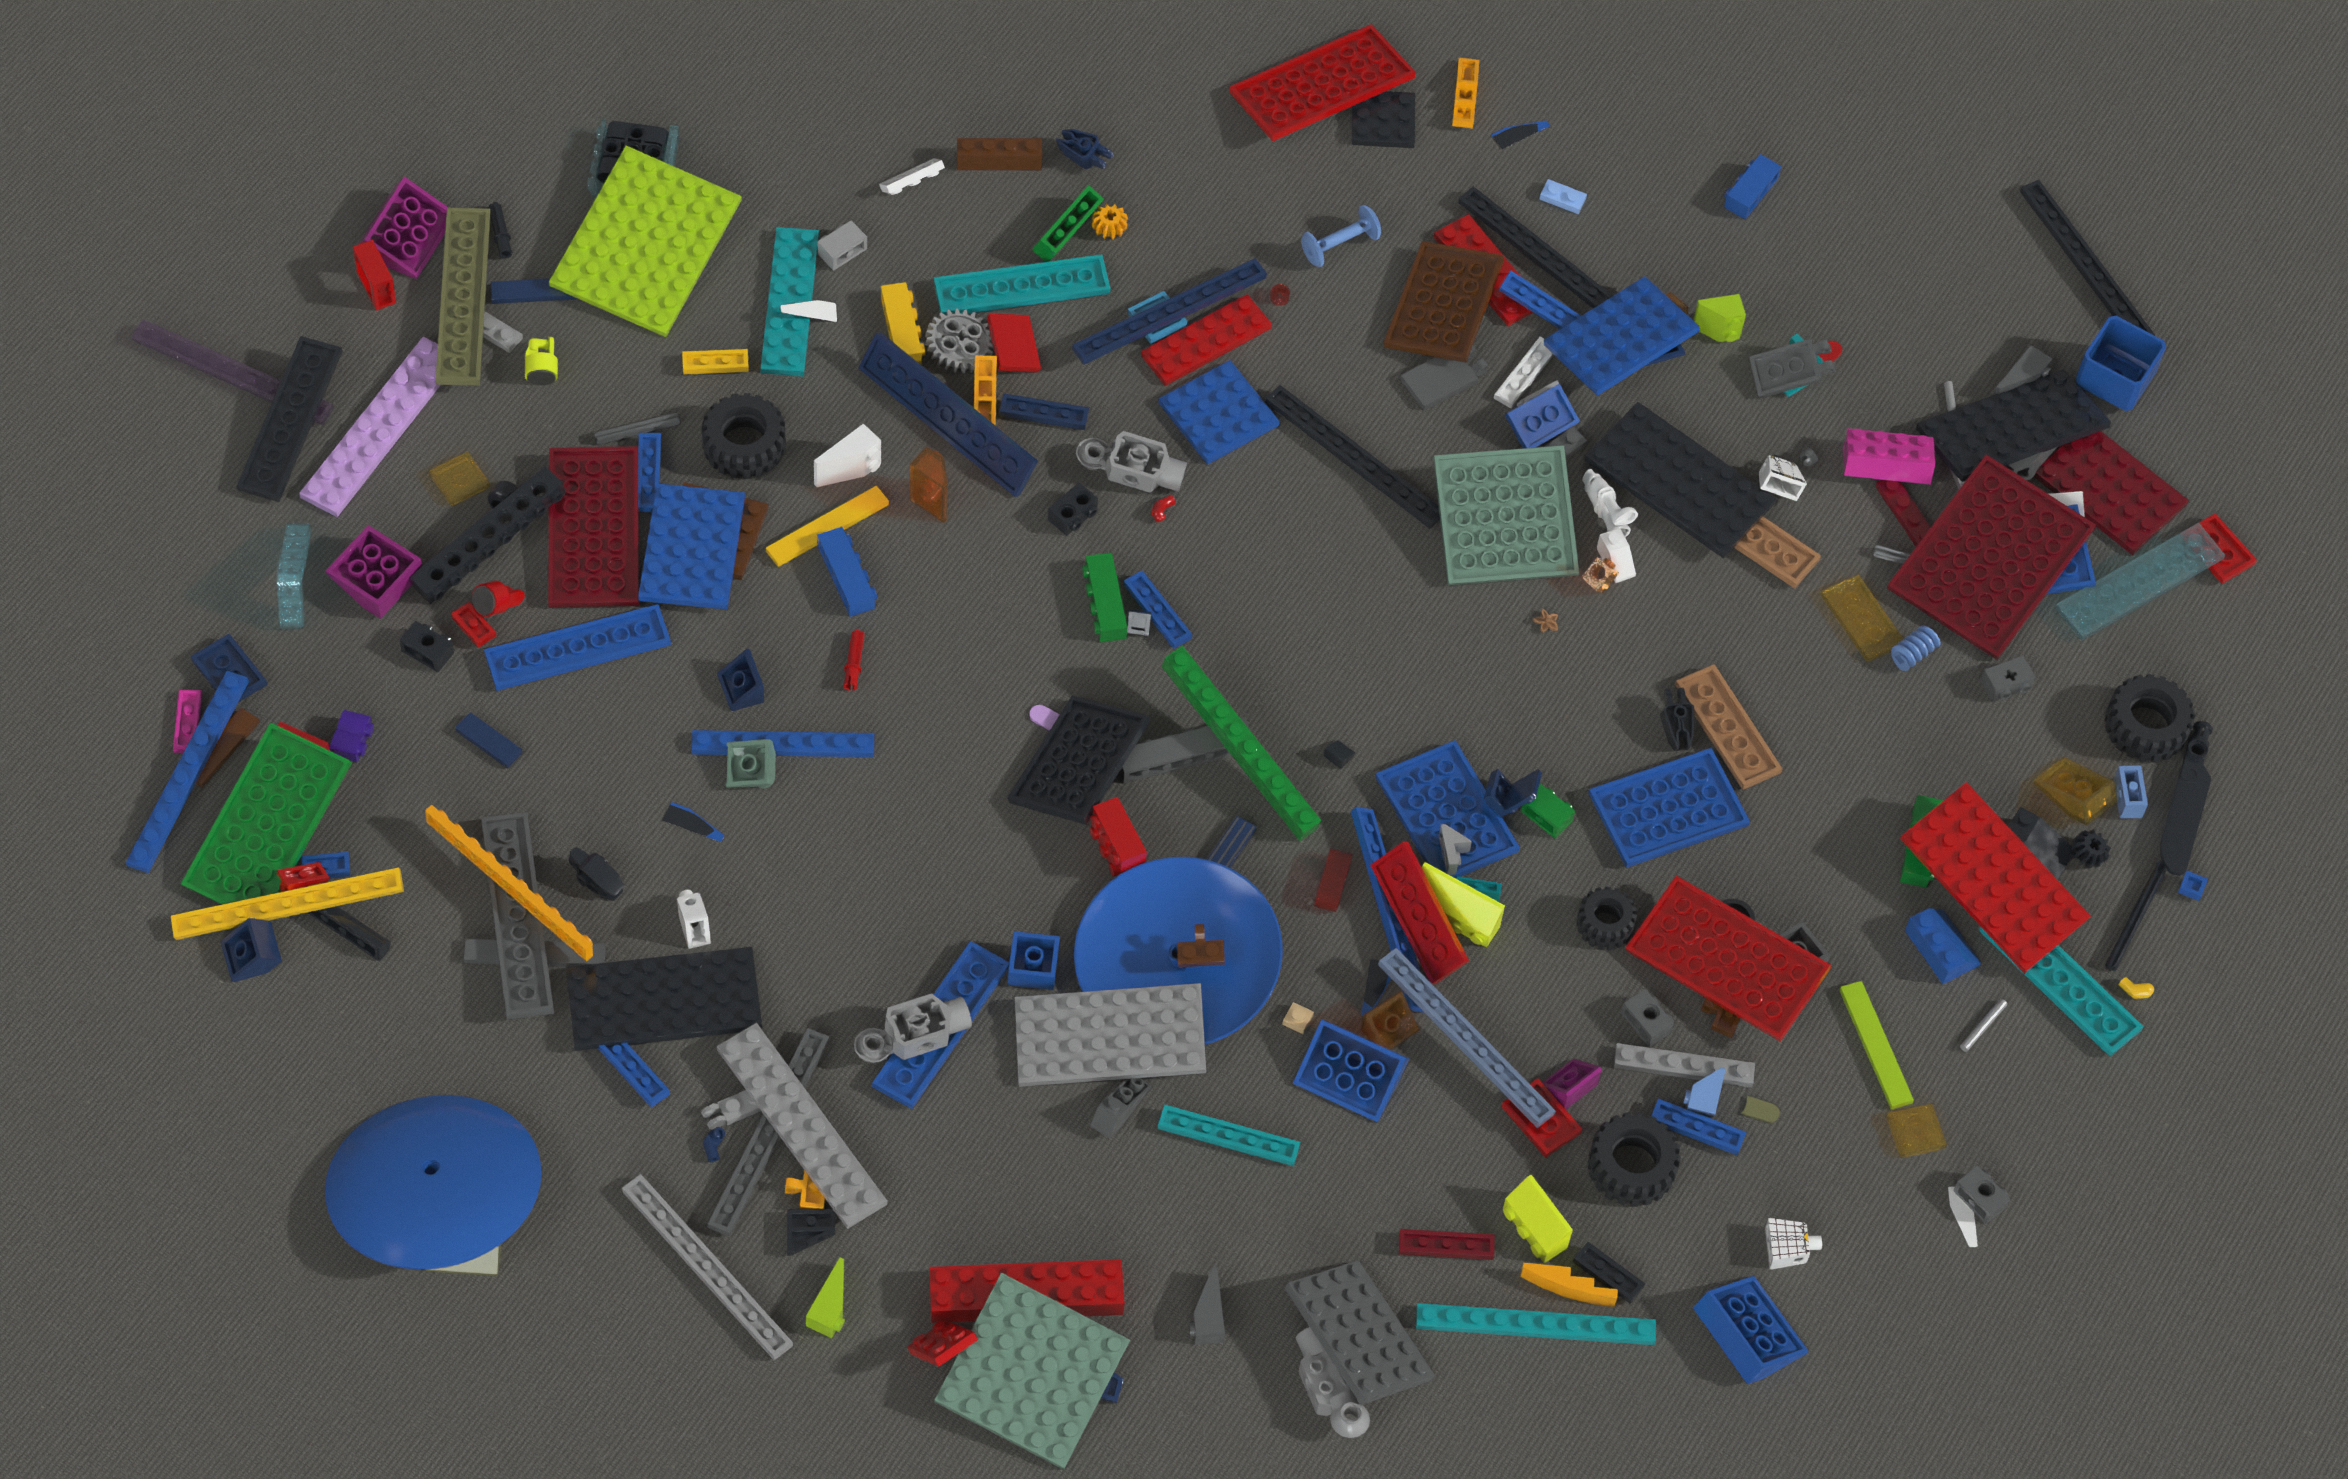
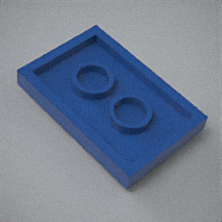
M1560 384L1505 414L1523 449L1535 448L1580 422Z

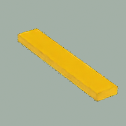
M876 485L766 547V552L777 567H780L817 546L818 534L839 527H843L845 530L888 506L889 500Z

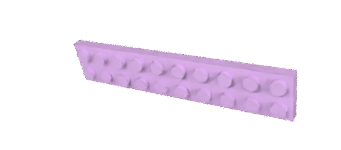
M425 337L421 338L299 493L301 499L336 517L339 516L441 386L436 384L437 343Z

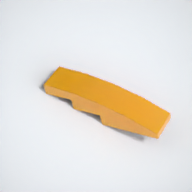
M1459 58L1452 126L1473 128L1479 60Z
M975 356L974 409L996 426L997 356Z
M1523 1263L1520 1277L1545 1290L1588 1304L1615 1307L1618 1289L1594 1287V1278L1570 1276L1571 1267Z

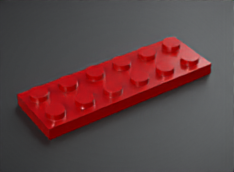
M1469 214L1434 232V238L1439 244L1503 255ZM1504 257V262L1489 304L1504 323L1510 326L1533 312L1498 290L1510 270L1519 275Z
M1246 294L1142 350L1141 357L1162 383L1167 386L1270 330L1272 323L1250 296Z
M1409 842L1400 843L1372 863L1370 866L1430 983H1439L1469 962Z

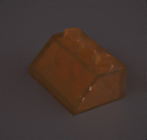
M926 447L910 463V500L945 523L947 521L948 495L945 461L938 451H933Z

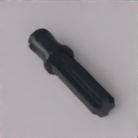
M493 202V204L489 205L495 234L494 242L497 244L499 257L505 259L511 257L513 253L510 246L511 236L507 233L501 204Z

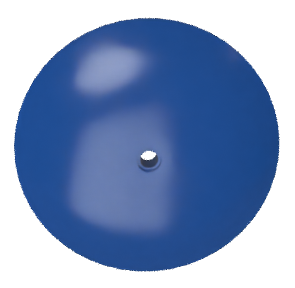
M1169 857L1145 862L1123 872L1110 881L1096 895L1086 909L1079 924L1074 947L1075 970L1082 992L1201 983L1205 1045L1233 1034L1259 1013L1275 988L1283 957L1282 937L1277 918L1267 899L1258 888L1247 878L1222 864L1193 857ZM1195 924H1204L1205 941L1224 940L1225 965L1179 968L1178 959L1174 958L1178 954L1177 943L1195 942Z
M436 1095L411 1099L395 1104L373 1115L359 1125L341 1144L332 1159L326 1176L325 1200L327 1210L333 1225L342 1238L355 1250L377 1262L389 1266L416 1270L454 1266L488 1253L506 1241L519 1229L533 1209L539 1194L542 1176L541 1161L537 1147L528 1131L512 1115L497 1106L478 1099L453 1095Z

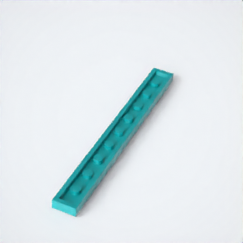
M1417 1303L1416 1329L1655 1345L1656 1319Z

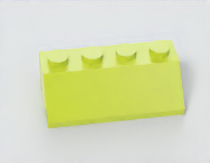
M1424 862L1421 868L1454 932L1470 938L1473 943L1487 948L1500 928L1505 905Z

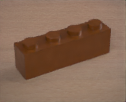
M957 138V170L1041 171L1042 138Z

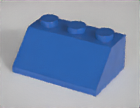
M1928 908L1909 918L1905 932L1942 984L1981 965L1980 960L1943 909Z

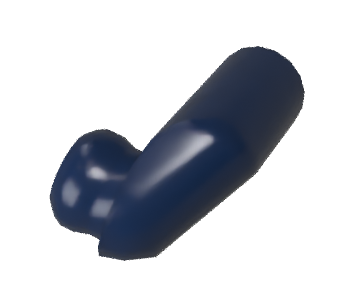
M721 1127L712 1129L703 1141L708 1162H716L720 1159L717 1147L725 1137V1131Z

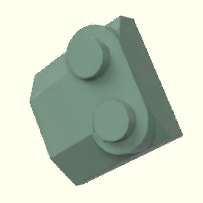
M763 739L727 742V788L757 786L759 788H768L774 783L776 753L773 741Z

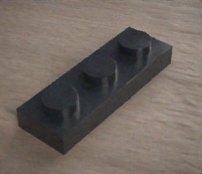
M1589 1242L1574 1257L1573 1263L1607 1288L1618 1289V1296L1629 1304L1633 1302L1645 1286L1643 1281Z

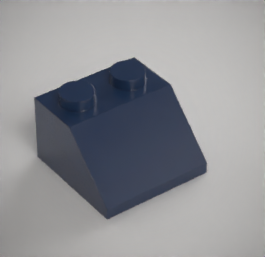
M248 918L220 941L232 982L266 974L282 962L270 921Z

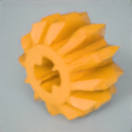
M1106 203L1104 208L1098 206L1097 212H1094L1092 215V227L1096 230L1097 235L1103 234L1104 239L1107 236L1114 239L1115 235L1121 237L1123 231L1127 229V214L1124 213L1123 207L1117 209L1116 204L1109 207Z

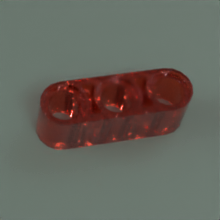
M1330 848L1314 907L1337 912L1353 854Z

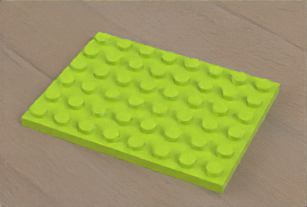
M625 146L552 275L549 286L667 337L742 201V196Z

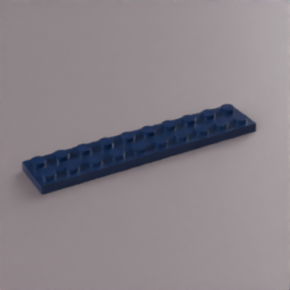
M881 332L876 333L858 369L1014 497L1021 495L1038 460Z

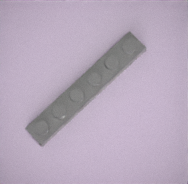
M1620 1043L1616 1044L1614 1068L1702 1080L1718 1069L1724 1068L1726 1070L1723 1084L1752 1088L1754 1083L1755 1063Z

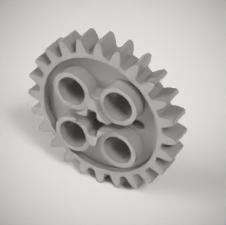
M948 309L946 316L940 312L938 318L934 317L932 323H929L926 331L925 345H929L927 352H933L932 359H939L938 365L945 363L946 370L951 366L955 373L958 368H961L962 373H965L966 368L972 373L975 368V356L993 355L994 348L990 330H987L988 323H981L983 317L976 319L975 312L970 316L967 315L966 309L963 314H960L958 309L952 314Z

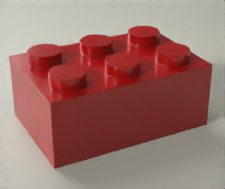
M1115 797L1093 806L1089 831L1094 840L1097 839L1102 857L1107 858L1111 875L1117 877L1123 872L1145 863L1147 851L1119 798Z

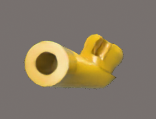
M2127 977L2123 978L2118 984L2133 999L2148 998L2154 992L2152 984H2134Z

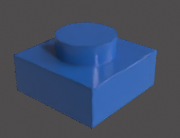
M2186 871L2178 893L2200 901L2208 879Z

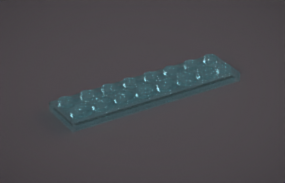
M2197 523L2097 580L2095 586L2085 587L2057 603L2056 609L2082 641L2224 559L2225 554L2201 524Z

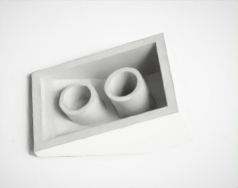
M864 424L859 426L814 460V485L821 487L865 477L870 472H875L881 465V440Z

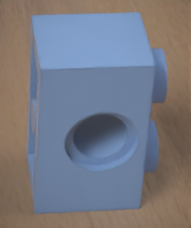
M2119 766L2113 779L2120 818H2142L2148 806L2141 766Z

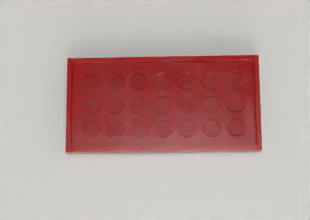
M1370 24L1229 87V93L1272 141H1275L1416 78V72L1378 30Z
M1967 782L1900 837L1901 841L2024 974L2091 917Z
M1677 875L1625 948L1626 952L1780 1042L1831 969V964Z

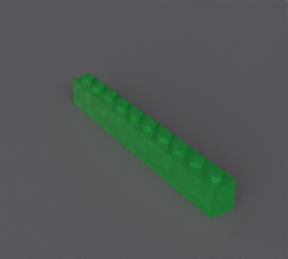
M1183 645L1166 656L1162 664L1163 670L1296 838L1302 841L1316 831L1321 823V819Z

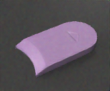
M1036 705L1030 710V719L1049 731L1060 715L1043 705Z

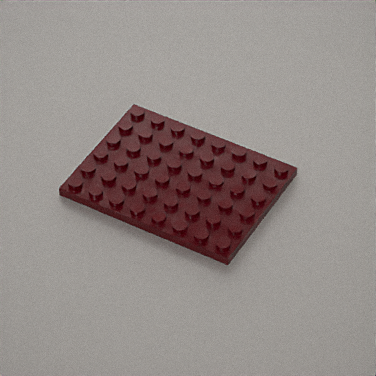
M1985 455L1890 581L1887 589L1998 661L2095 530L2096 524L1990 456Z

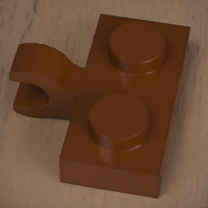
M1195 924V942L1177 943L1179 968L1225 965L1224 940L1205 941L1204 924Z
M1705 998L1701 1011L1708 1014H1716L1710 1029L1732 1038L1740 1018Z

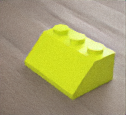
M1529 1175L1505 1198L1503 1212L1509 1221L1512 1220L1517 1226L1520 1237L1529 1242L1533 1254L1537 1258L1540 1257L1543 1263L1567 1250L1573 1229L1534 1177Z

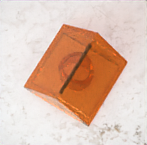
M1402 991L1397 992L1365 1013L1361 1025V1031L1370 1041L1390 1050L1419 1031Z

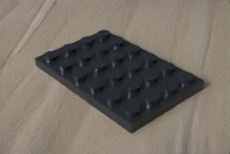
M1072 695L1007 797L1009 803L1086 825L1090 816L1093 815V806L1101 802L1150 723L1148 715Z

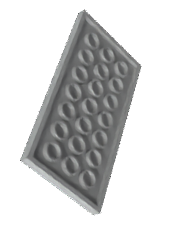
M1201 983L1015 997L1019 1087L1206 1073Z

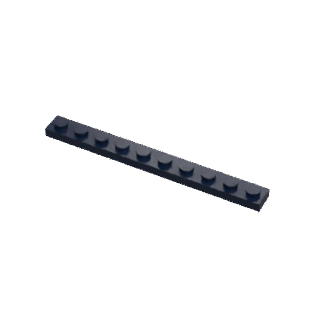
M1256 258L1073 344L1072 350L1082 364L1085 365L1266 279L1267 273Z

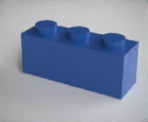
M1761 154L1756 160L1752 159L1746 168V172L1738 176L1735 186L1733 188L1729 187L1724 195V198H1726L1724 208L1746 220L1778 180L1782 166Z

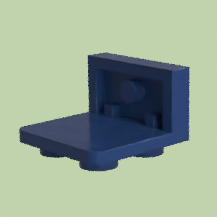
M1499 769L1494 770L1490 774L1484 796L1486 804L1493 808L1500 817L1508 813H1514L1525 803L1530 804L1537 797L1542 772L1537 769L1512 784Z

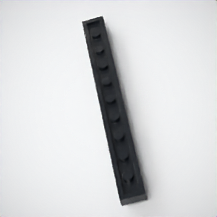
M2040 180L2021 187L2020 193L2110 314L2118 316L2155 336Z
M1474 186L1459 198L1460 205L1590 307L1595 308L1613 296Z
M1279 385L1266 397V404L1429 529L1440 520L1439 506L1284 387Z

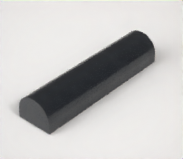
M338 906L307 912L377 961H380L386 955L391 946L389 940Z

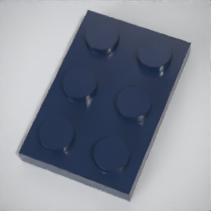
M230 634L225 635L191 656L194 665L215 691L226 671L247 677L249 683L239 702L267 686V680Z

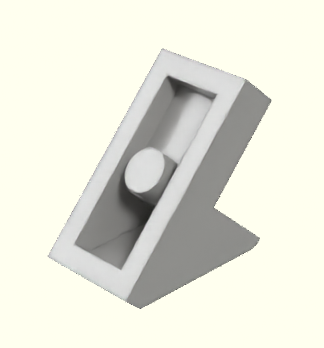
M1442 824L1438 836L1446 873L1448 875H1455L1458 865H1461L1460 853L1469 852L1472 842L1451 827Z

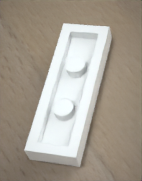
M933 158L879 185L882 192L894 195L901 192L902 188L907 185L914 186L921 182L920 179L926 176L930 178L938 175L939 170L945 167L942 160Z

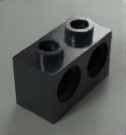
M1077 483L1048 508V521L1067 536L1072 531H1077L1081 527L1082 522L1087 518H1092L1096 514L1098 498L1081 483Z

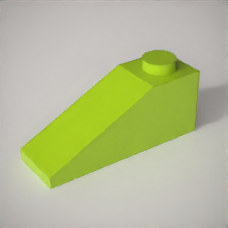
M840 1257L806 1315L807 1327L830 1338L833 1337L835 1331L839 1332L845 1322V1319H843V1258Z

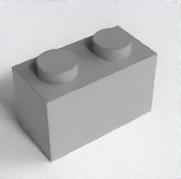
M851 220L846 224L838 226L829 235H824L817 242L818 255L834 271L867 250V236Z

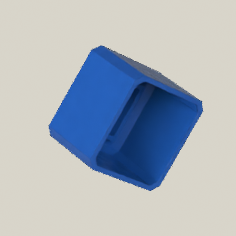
M2111 316L2107 319L2084 354L2075 379L2079 387L2124 411L2132 410L2155 376L2164 355L2166 344L2164 340L2118 316Z

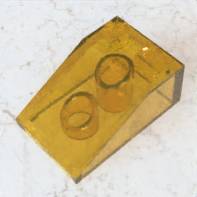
M2062 757L2033 780L2034 784L2063 812L2086 826L2117 802L2113 780L2065 757Z

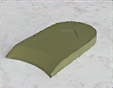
M1746 1095V1107L1741 1114L1766 1123H1773L1778 1120L1780 1111L1776 1105Z

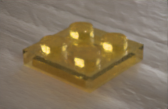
M1932 1104L1889 1112L1886 1117L1901 1158L1946 1148L1947 1144Z

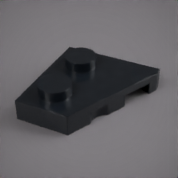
M833 1209L787 1210V1256L794 1255L835 1235V1211Z

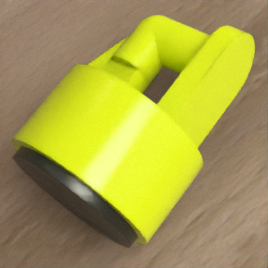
M548 337V340L531 338L525 353V379L535 385L551 384L558 378V359L554 356V337ZM538 349H546V353L538 352Z

